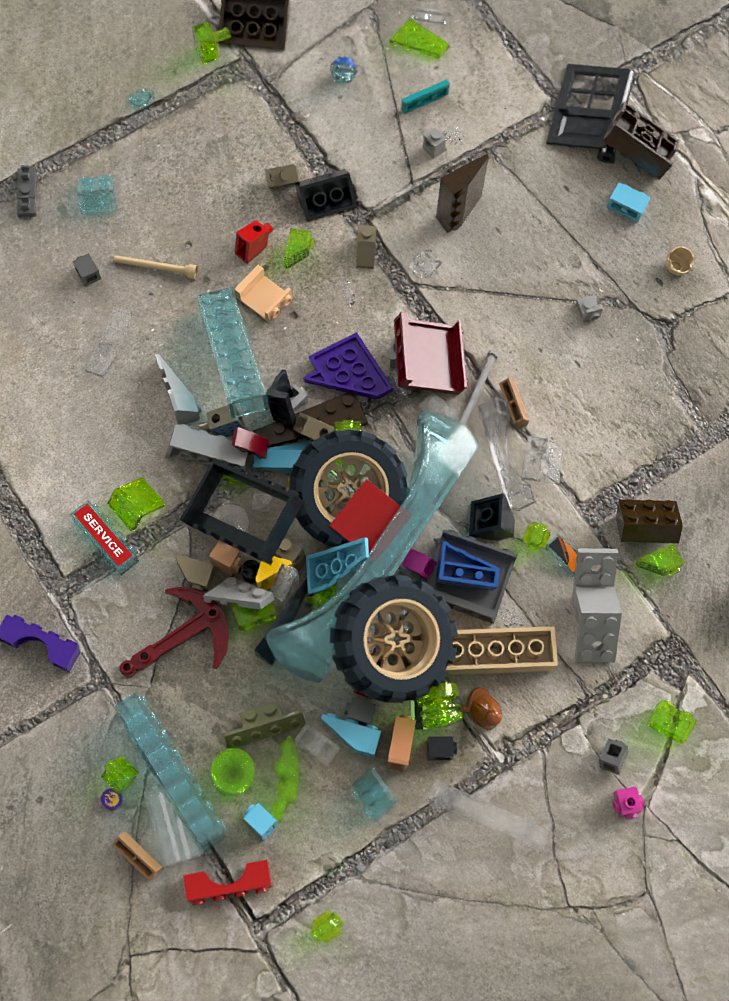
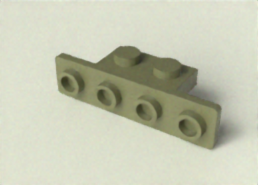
M277 701L239 713L243 728L224 733L227 748L232 749L304 727L306 723L302 710L282 716Z

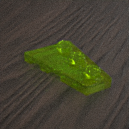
M410 18L389 40L391 45L399 44L404 46V49L410 50L412 48L420 51L421 54L438 59L450 47L448 42Z

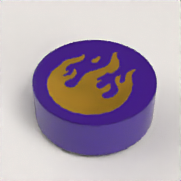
M109 788L101 795V803L108 810H115L122 804L123 798L117 789Z

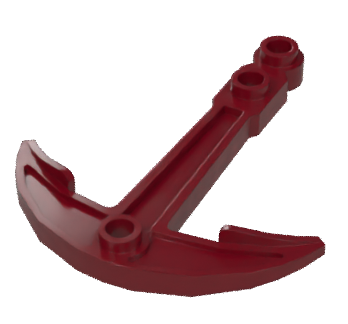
M175 587L165 589V594L177 597L189 605L193 604L199 613L155 644L149 645L134 654L131 660L123 661L120 665L121 674L128 678L134 676L137 670H144L158 661L162 655L208 628L211 629L215 638L212 640L214 648L212 668L217 669L226 655L229 642L227 620L220 606L214 600L211 603L204 602L203 595L205 593L192 588ZM214 610L216 615L212 617L209 613ZM143 654H148L146 660L141 659ZM126 665H131L129 671H124Z

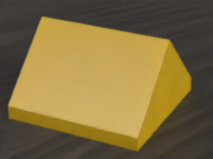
M275 556L272 558L273 562L271 565L261 561L256 576L257 587L268 590L292 577V562Z

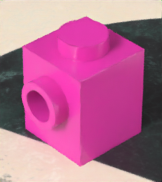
M410 548L404 557L402 566L428 580L437 562L429 556Z

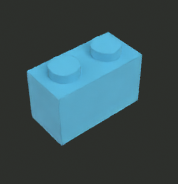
M619 182L609 199L607 208L639 222L651 197Z
M259 803L255 806L252 804L244 812L246 815L243 818L245 823L262 840H265L278 826L277 820Z

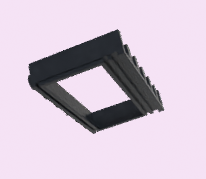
M213 459L184 510L180 521L271 565L273 562L272 558L305 501L299 498L300 494L292 489L286 491V488L278 483L272 485V482L264 477L258 479L259 476L250 471L244 473L245 470L235 465L233 468L225 460L219 462ZM223 475L287 502L266 541L203 512Z

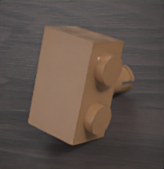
M219 540L209 555L210 562L214 565L215 570L228 577H234L235 574L238 575L242 570L243 564L240 550Z

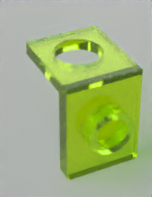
M337 582L325 591L319 592V595L305 598V601L320 608L334 605Z

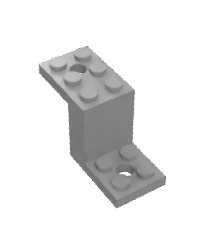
M577 549L572 593L578 621L575 649L576 662L616 661L622 617L614 588L618 561L617 549ZM593 565L601 566L598 570L591 569ZM596 641L602 642L599 646L592 645Z

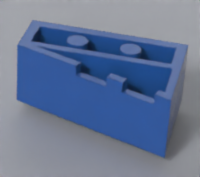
M443 540L440 545L436 583L494 591L498 588L500 568L478 557L476 558Z

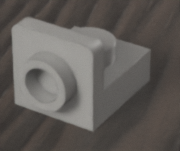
M594 295L577 299L576 301L583 321H594L601 316L603 307L598 306Z
M294 384L292 386L294 396L290 400L296 414L308 403V394L304 388Z

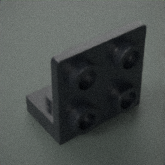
M282 369L275 377L270 388L267 389L265 397L273 421L294 425L296 417L290 400L293 397V392L287 372Z

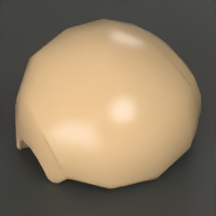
M677 246L666 257L667 270L676 276L685 275L692 268L694 256L686 247Z

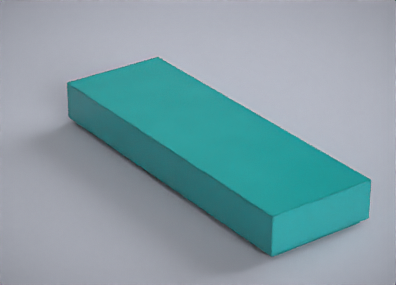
M446 79L402 98V112H410L447 96L450 83Z

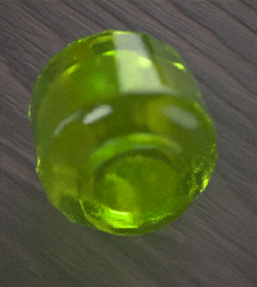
M538 522L527 525L523 542L528 544V549L538 551L539 548L544 549L547 547L551 535L547 525Z
M326 910L312 921L313 930H311V933L317 941L321 940L324 943H330L342 934L344 923L337 912Z

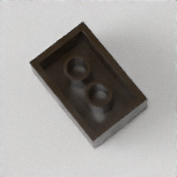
M619 499L616 521L621 542L679 544L683 524L677 501Z

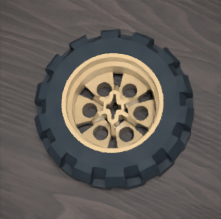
M348 429L322 435L303 449L296 463L293 464L289 476V489L300 494L299 498L305 501L295 518L301 527L313 538L325 545L336 547L349 543L346 538L329 526L340 513L338 510L339 504L343 502L347 504L355 494L353 491L347 495V491L340 489V487H348L351 484V488L357 491L361 486L362 478L367 477L371 483L404 508L409 498V487H407L406 480L408 474L405 466L397 457L396 451L386 441H382L373 434ZM338 460H342V471H339L335 464ZM350 464L355 466V473L353 475H348L346 472V468ZM364 464L368 465L370 469L363 475L359 474ZM332 470L337 473L335 481H329L327 477L328 473ZM319 481L328 482V487H319ZM329 489L332 490L333 498L325 500L324 492ZM334 502L335 507L329 514L325 508Z
M400 575L373 578L371 581L361 583L350 591V596L346 601H341L334 614L337 618L335 627L330 629V643L334 644L335 651L332 658L337 670L342 671L344 674L345 682L355 691L365 694L367 698L387 703L415 701L428 695L429 689L433 686L438 687L448 675V672L445 671L448 664H454L457 648L453 647V637L458 636L456 621L450 620L448 612L451 611V608L443 596H437L434 593V588L422 580H413L409 576ZM401 609L407 610L403 618L399 620ZM377 613H378V621L374 618V616H375ZM387 613L391 615L390 623H387L385 621V615ZM405 622L409 626V629L406 633L403 631ZM371 624H373L375 627V632L373 635H371L368 631V628ZM420 633V641L411 640L413 639L411 635ZM395 636L399 637L397 641L388 640V638ZM367 637L371 638V642L367 643ZM405 643H408L410 646L408 653H405ZM372 645L376 647V653L373 656L370 654V647ZM390 654H392L394 658V661L391 665L387 662V657ZM403 656L410 663L406 668L401 659ZM379 658L381 661L380 667L376 664Z

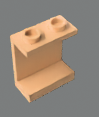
M257 265L234 289L235 298L268 323L272 318L275 319L279 315L280 310L284 306L289 305L292 300L291 288L288 287L284 291L264 276V268L260 265Z

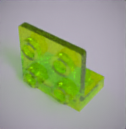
M143 477L114 489L107 503L130 531L137 529L143 516L165 506L162 498Z

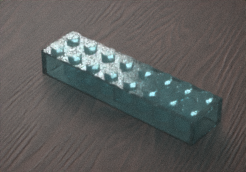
M232 287L197 295L200 314L231 418L269 409L264 385Z
M136 692L115 705L202 848L207 851L227 838L224 833L227 831L220 817L215 819L213 816L216 811L208 799L206 801L203 800L202 797L205 796V793L198 782L193 784L191 781L195 777L186 764L182 766L181 762L184 760L176 747H170L173 742L165 729L160 731V728L163 726L154 712L152 714L149 713L152 709L145 697H139Z

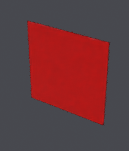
M366 479L329 526L349 542L368 538L369 558L376 562L412 515Z

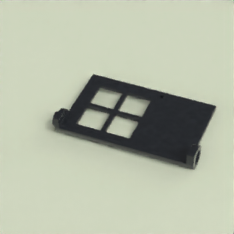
M567 64L546 143L600 149L597 154L598 160L614 164L616 149L608 146L604 141V137L624 101L628 103L632 85L635 83L634 72L629 68ZM575 75L595 76L592 90L572 88ZM598 78H618L616 91L596 90ZM570 94H590L587 108L567 106ZM594 95L614 96L611 110L591 108Z

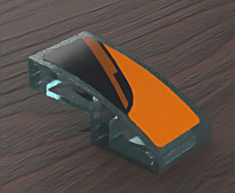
M558 533L545 546V549L573 577L575 575L577 551Z

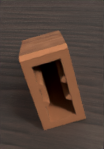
M400 715V717L395 718L386 766L388 769L407 771L416 720H412L410 716Z

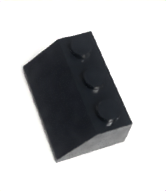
M346 169L295 182L298 199L306 221L357 207L351 176Z

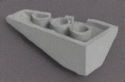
M158 353L155 354L178 425L200 420L199 413L202 411L199 402L194 401L193 395Z

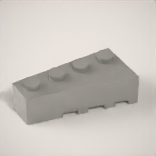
M175 424L165 457L172 459V455L181 457V461L186 462L194 459L199 464L206 466L210 465L213 459L219 462L225 460L232 465L231 467L234 468L236 465L243 469L248 452H241L232 446V441L228 440L225 436H214L208 434L205 430H194L185 424Z

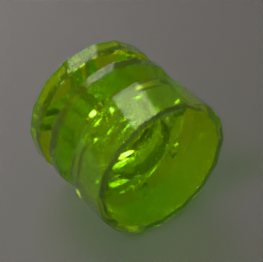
M441 683L438 687L433 686L429 689L428 695L417 699L419 707H428L420 712V717L425 718L422 720V727L424 728L446 727L464 719L463 712H459L462 709V705L452 703L460 697L456 683Z
M229 748L221 751L211 765V778L214 786L219 792L227 796H237L244 793L250 788L254 780L255 766L253 760L247 752L239 748ZM230 769H234L235 772H238L235 778H231V775H227V773H230Z

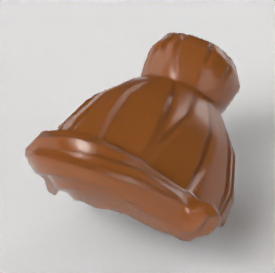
M475 688L471 690L466 707H462V710L465 713H470L478 726L486 730H492L502 720L500 704L490 696L487 689Z

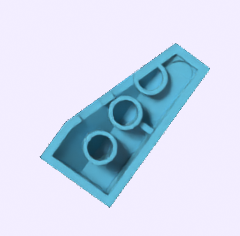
M313 441L269 447L265 459L254 457L253 468L290 474L293 464L296 463L300 453Z

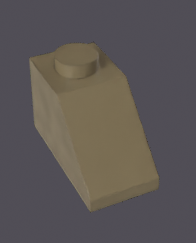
M358 225L356 268L374 269L376 226Z
M176 554L177 564L188 585L192 589L208 592L215 573L214 565Z

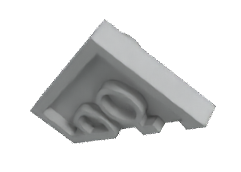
M233 577L227 578L224 582L203 595L204 602L211 603L212 600H217L223 605L232 602L238 603L239 607L260 610L274 600L272 592Z

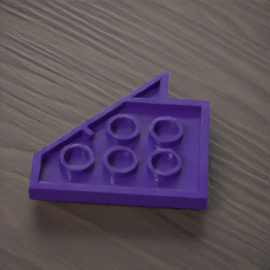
M357 332L309 356V361L316 371L303 377L305 383L373 399H379L393 392V386Z

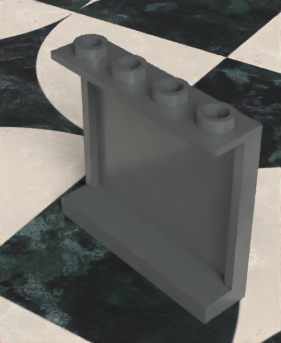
M443 530L433 559L437 564L425 583L434 588V593L437 596H443L452 610L494 624L517 555L509 549L502 550L496 548L492 543L479 542L472 536L464 537L454 530ZM443 540L476 558L478 557L500 568L498 588L494 591L436 583L440 545Z

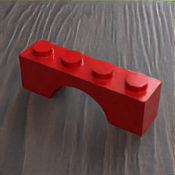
M268 860L246 863L242 876L236 882L228 885L214 883L205 871L183 875L186 900L188 903L192 902L193 906L205 904L206 899L213 898L214 902L226 900V896L233 894L235 898L247 896V892L254 890L256 894L268 892V888L272 887Z

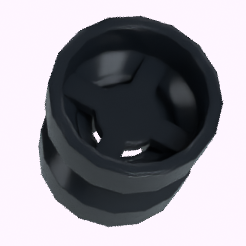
M247 560L242 565L243 578L250 584L256 583V576L260 566L256 560Z

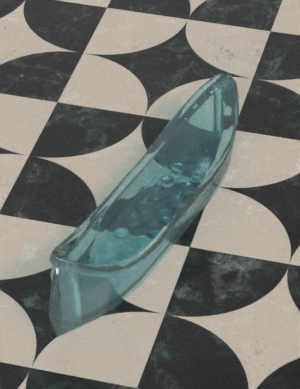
M420 412L415 421V461L408 486L409 494L369 552V558L363 561L346 585L320 608L302 618L273 628L268 632L266 641L271 652L278 662L290 673L308 681L322 682L334 664L332 655L335 654L334 644L330 643V629L335 627L337 618L334 614L341 601H346L350 596L349 592L361 583L369 582L373 578L394 575L480 445L475 436L461 422L441 413Z

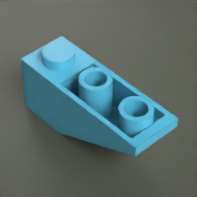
M332 713L322 714L321 722L354 753L374 758L381 735L378 727L366 724V727L358 725V721L353 719L344 721Z

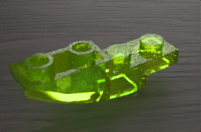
M290 735L287 736V740H283L281 743L280 752H283L281 760L277 759L274 771L277 772V778L283 779V782L279 781L276 794H279L278 801L273 802L270 812L278 822H282L287 802L295 804L298 794V756L293 738Z

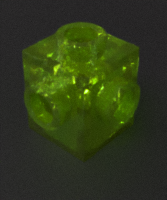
M120 756L115 760L112 758L105 764V771L101 777L117 793H120L132 784L139 772L129 761Z

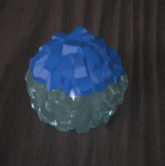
M338 57L331 63V75L336 82H352L357 69L350 57Z

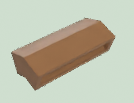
M507 378L500 382L499 385L513 423L516 425V428L528 426L529 419L513 379ZM508 388H510L514 398L512 401L507 391ZM516 406L521 416L520 419L517 418L516 412L514 410V407Z
M127 832L119 835L112 844L149 881L156 878L163 871L164 868Z

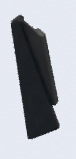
M307 578L254 650L257 657L273 666L279 651L282 650L284 652L316 604L315 595L308 594Z

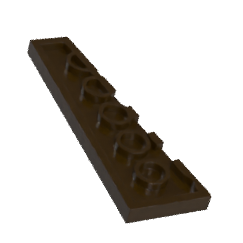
M345 393L301 411V413L334 427V431L348 430L368 424L355 394ZM298 412V413L295 414L296 421H297V418H298L300 412ZM273 422L251 431L269 441L268 448L308 438V436L293 430L294 425L281 422Z

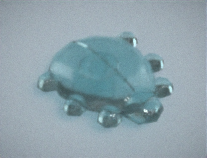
M146 88L143 91L137 89L136 93L129 94L131 104L144 109L146 105H151L150 100L155 99L153 96L154 91H147Z

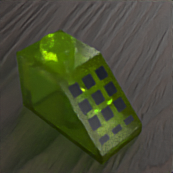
M290 228L284 257L285 268L289 269L309 256L310 249H314L315 239L312 238V231Z
M672 543L640 557L636 565L639 568L661 576L668 574L673 576L681 571V567L685 562L675 544Z

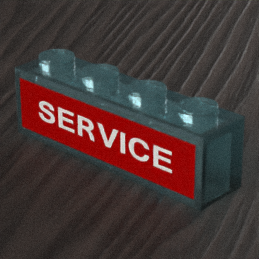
M87 500L73 511L70 516L121 576L139 562L137 558L139 553L133 545L128 546L124 542L126 540L125 536L120 531L116 532L112 528L114 524L108 517L104 519L99 506L96 503L92 505Z

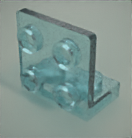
M106 174L94 178L86 176L78 180L77 196L81 214L117 210L114 195V176Z

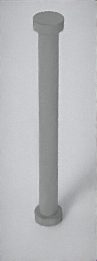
M494 350L488 351V358L460 421L456 423V427L461 430L467 429L468 419L494 360L499 356Z

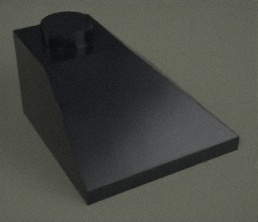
M504 493L471 501L469 536L496 541L514 537L515 519Z

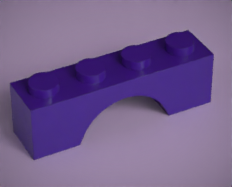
M6 614L0 625L1 642L16 649L29 641L42 642L48 648V661L53 666L70 673L81 652L76 642L70 639L64 641L59 639L60 636L52 631L48 633L42 631V627L35 623L29 625L24 623L25 620L17 615L11 617Z

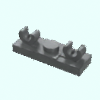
M21 165V168H17L18 217L36 216L35 167L29 168L28 165Z

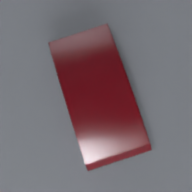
M235 427L232 446L241 452H250L259 459H265L269 441L251 431Z

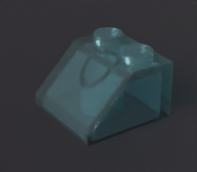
M373 767L352 785V795L357 802H363L365 805L363 810L370 819L374 818L375 821H378L397 806V799Z

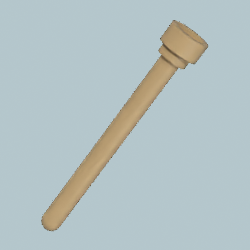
M123 256L113 257L115 263L181 273L189 279H196L198 275V265L194 264L184 267Z

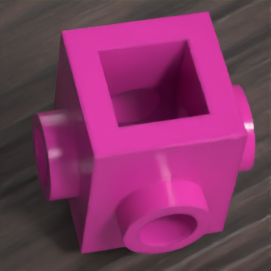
M637 786L613 792L614 800L612 805L614 812L618 813L619 818L625 817L626 820L638 818L637 814L643 811L644 800L642 795H639Z

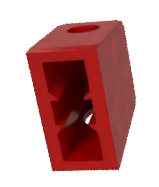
M255 220L236 232L235 254L246 264L251 262L267 247L269 234L273 232L271 224L265 223L262 225L259 221Z

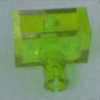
M208 21L193 26L195 49L203 64L219 59L217 42L231 38L228 28L225 27L214 32Z

